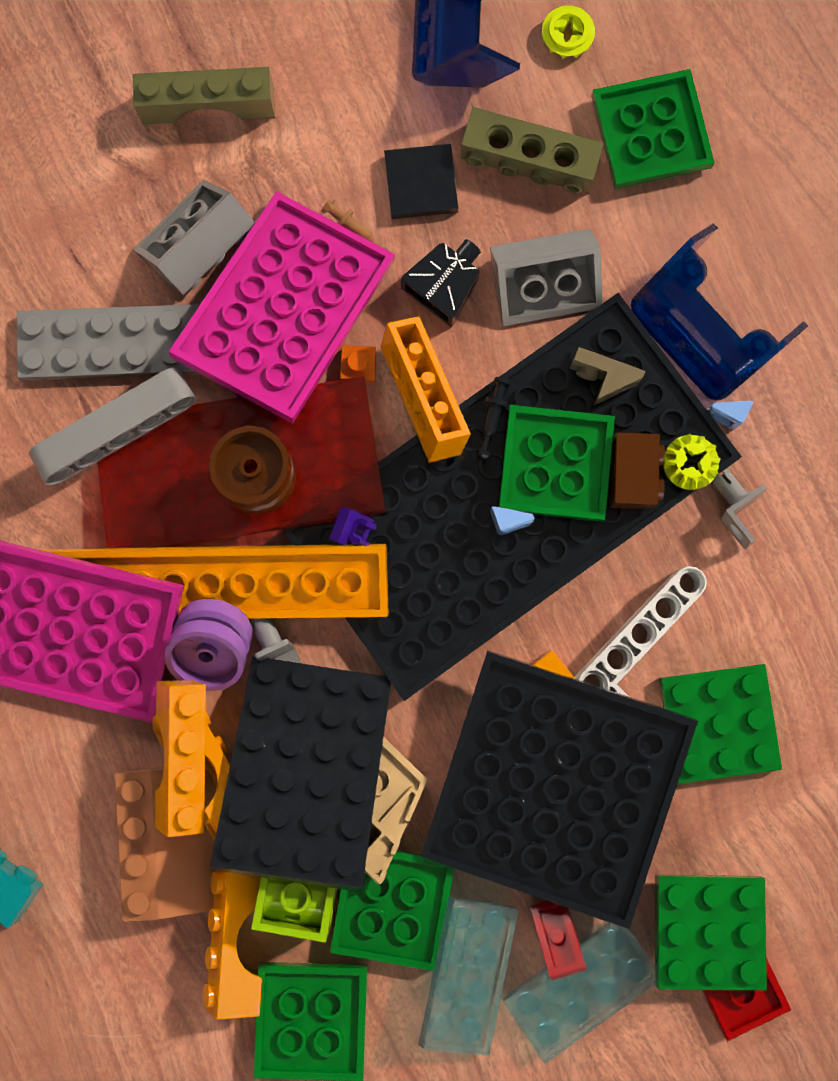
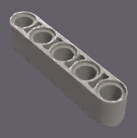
M166 369L36 444L30 449L28 454L45 485L53 486L59 484L186 411L196 402V397L180 369Z

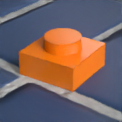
M342 345L341 382L375 383L376 347Z

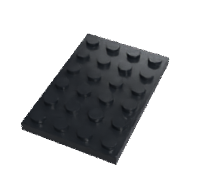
M252 656L210 870L357 892L362 891L391 682L386 676L269 658L260 662L255 656Z

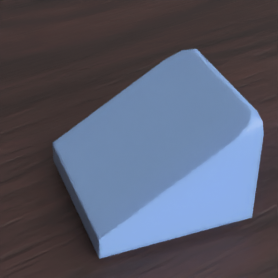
M716 402L706 410L715 422L735 430L744 423L754 402Z
M491 507L490 509L498 535H504L530 526L534 520L533 514L500 507Z

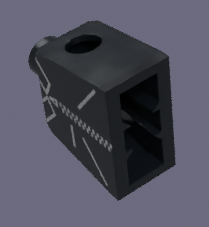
M465 239L456 251L446 244L440 243L402 276L401 289L452 328L478 282L480 271L472 263L481 251L468 239Z

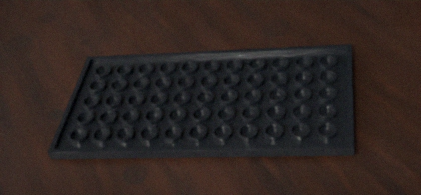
M619 293L612 296L499 376L511 381V385L508 390H505L503 401L508 403V407L502 408L496 433L490 436L487 447L490 455L487 460L480 458L478 451L481 449L484 438L482 428L489 404L485 403L486 397L493 398L497 384L494 381L458 405L471 433L461 455L429 463L418 435H416L283 529V532L293 545H340L329 540L341 506L352 509L374 520L373 523L377 526L376 530H370L366 542L370 544H386L389 614L388 617H345V619L404 701L696 491L682 489L673 484L667 477L664 466H659V479L664 481V496L662 500H658L656 507L653 509L609 508V473L605 521L533 514L534 520L530 526L504 535H498L490 509L491 507H499L510 405L615 416L613 436L617 432L660 434L659 444L664 445L665 451L671 442L687 434L705 436L707 441L716 445V452L721 459L718 474L742 457ZM581 347L644 370L645 374L637 386L593 405L602 380L597 378L595 381L583 379L576 374L577 371L570 369L577 349ZM686 453L687 461L680 469L684 470L685 468L694 467L698 470L697 463L703 455L696 454L691 456L689 453Z

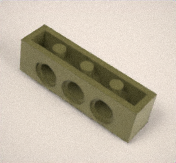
M472 107L461 144L460 159L466 160L468 164L475 167L489 166L496 168L499 172L508 176H516L518 174L529 177L537 184L548 185L551 183L562 186L564 190L570 193L580 194L584 192L589 194L604 143ZM494 141H500L506 147L502 149L493 148L490 145V143ZM525 150H532L536 152L538 156L535 158H528L522 152ZM565 159L570 163V166L561 167L555 160Z

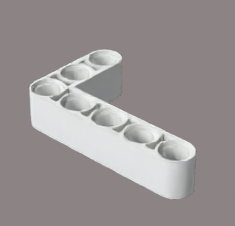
M691 566L672 573L577 673L575 679L583 681L585 677L593 674L599 680V687L628 696L617 683L704 592L707 584L704 573L700 569ZM683 574L689 575L693 579L694 588L690 593L685 592L680 587L679 582ZM660 599L667 601L671 608L670 614L666 618L660 617L656 612V603ZM636 624H641L647 631V638L641 644L635 642L632 638L631 632ZM613 649H617L623 655V663L618 669L610 667L607 661V656Z

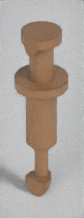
M332 197L325 203L321 210L324 214L330 213L339 221V225L382 247L373 239L372 233L352 217L354 212L351 209L344 213L334 204L335 200Z

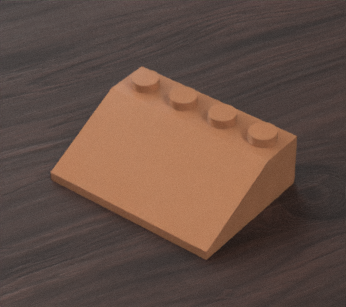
M164 767L132 769L115 773L122 922L158 920L207 912L213 909L214 894L211 892V876L216 871L210 870V863L215 841L205 823L204 833L174 837H167L155 828V791L161 784ZM206 768L204 810L216 793L214 780Z

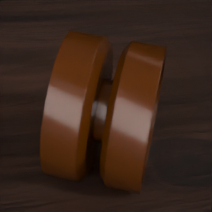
M248 425L233 429L219 439L211 452L209 470L213 484L232 506L244 513L260 515L272 512L286 503L294 491L297 477L294 460L278 436L263 427Z

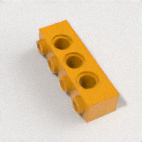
M420 317L387 323L380 347L428 462L461 455L471 433Z

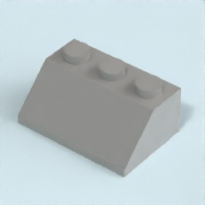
M203 180L133 250L171 287L184 295L200 283L201 277L211 267H215L222 262L225 253L234 244L245 239L249 229L255 222L231 192Z
M591 229L490 247L493 281L503 326L590 311L602 304L601 249Z

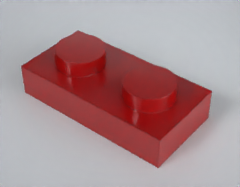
M549 901L530 906L550 978L556 980L587 970L570 909Z

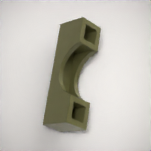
M269 67L132 74L133 106L142 125L176 123L181 115L200 109L223 110L233 113L241 119L275 118L274 85Z

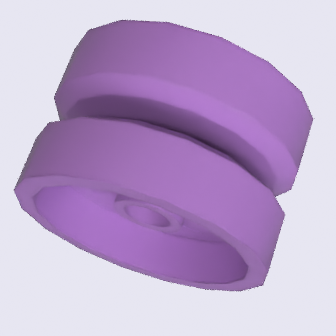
M207 598L192 601L184 606L178 614L172 629V635L165 649V664L170 673L178 680H194L206 684V691L223 690L237 683L243 674L246 656L252 641L253 628L248 617L236 606L222 600Z

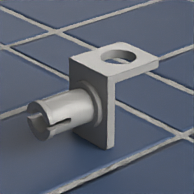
M728 468L722 471V475L719 473L711 484L717 488L729 503L728 509L720 520L746 550L755 539L736 515L757 501L767 488L761 485L753 492H746Z
M272 618L252 619L250 621L262 647V650L255 654L258 661L261 662L269 658L302 663L294 645L288 639L281 640Z

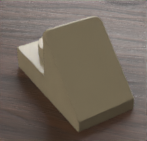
M581 347L577 349L570 369L577 371L576 374L583 379L595 381L597 378L602 380L593 405L637 386L645 374L644 370Z

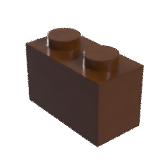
M617 432L613 436L609 508L653 509L658 505V500L663 499L664 481L659 479V466L664 464L665 447L659 444L660 434Z

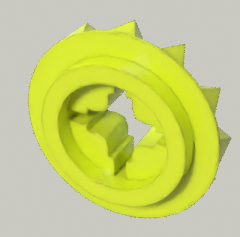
M561 6L552 10L546 16L542 26L543 43H546L549 47L550 54L555 52L561 56L562 60L567 56L577 58L584 51L588 52L595 36L593 20L587 12L575 6ZM568 23H571L572 34L574 35L571 36L568 42H565L564 34L561 32H564Z
M687 434L676 438L669 444L665 451L663 466L667 477L673 484L682 489L697 490L713 481L718 474L721 459L716 452V445L707 441L705 436ZM686 453H689L691 456L696 454L703 455L697 463L698 470L694 467L685 468L684 470L680 469L687 461Z

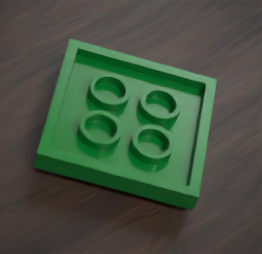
M691 69L593 89L591 98L602 142L604 143L603 146L614 190L712 169L715 161Z
M510 405L499 507L536 515L605 521L615 416Z
M766 664L659 678L663 708L698 720L678 784L782 770Z
M397 850L386 871L385 879L380 885H377L364 873L361 892L341 889L330 953L437 972L454 868L423 858L421 854Z
M655 874V986L658 989L767 990L764 877Z
M260 962L258 965V976L262 978L260 1015L256 1017L253 1078L363 1081L367 965Z

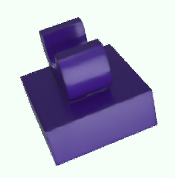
M341 506L329 540L340 545H370L366 540L370 530H376L377 526L373 523V519Z

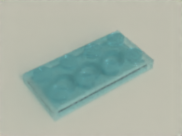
M449 897L418 1043L424 1050L489 1056L519 911L515 907Z
M609 922L580 942L587 970L552 980L547 967H545L502 998L504 1004L545 1064L655 985V965L630 929Z

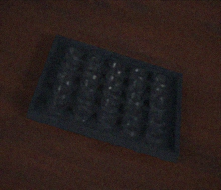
M487 650L421 857L630 929L698 720Z

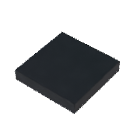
M451 144L384 150L391 219L458 213Z

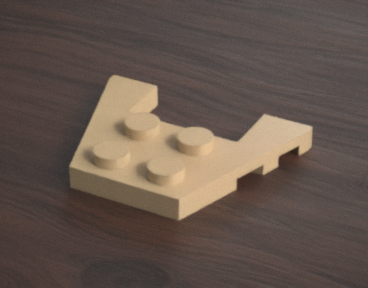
M383 737L371 823L379 832V835L368 846L365 873L377 885H380L385 879L389 864L399 847V841L428 780L385 737Z

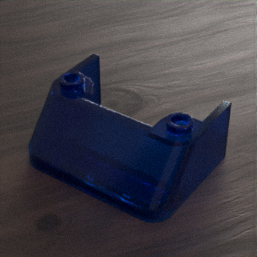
M415 0L412 75L416 81L427 86L483 88L520 70V63L479 43L481 0Z
M713 223L690 237L640 289L631 301V310L654 340L705 396L712 400H723L796 338L808 325L803 321L780 342L770 332L763 329L752 330L742 339L697 290L707 277V266L696 251L718 229Z

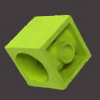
M261 877L251 930L326 943L331 928L337 888Z

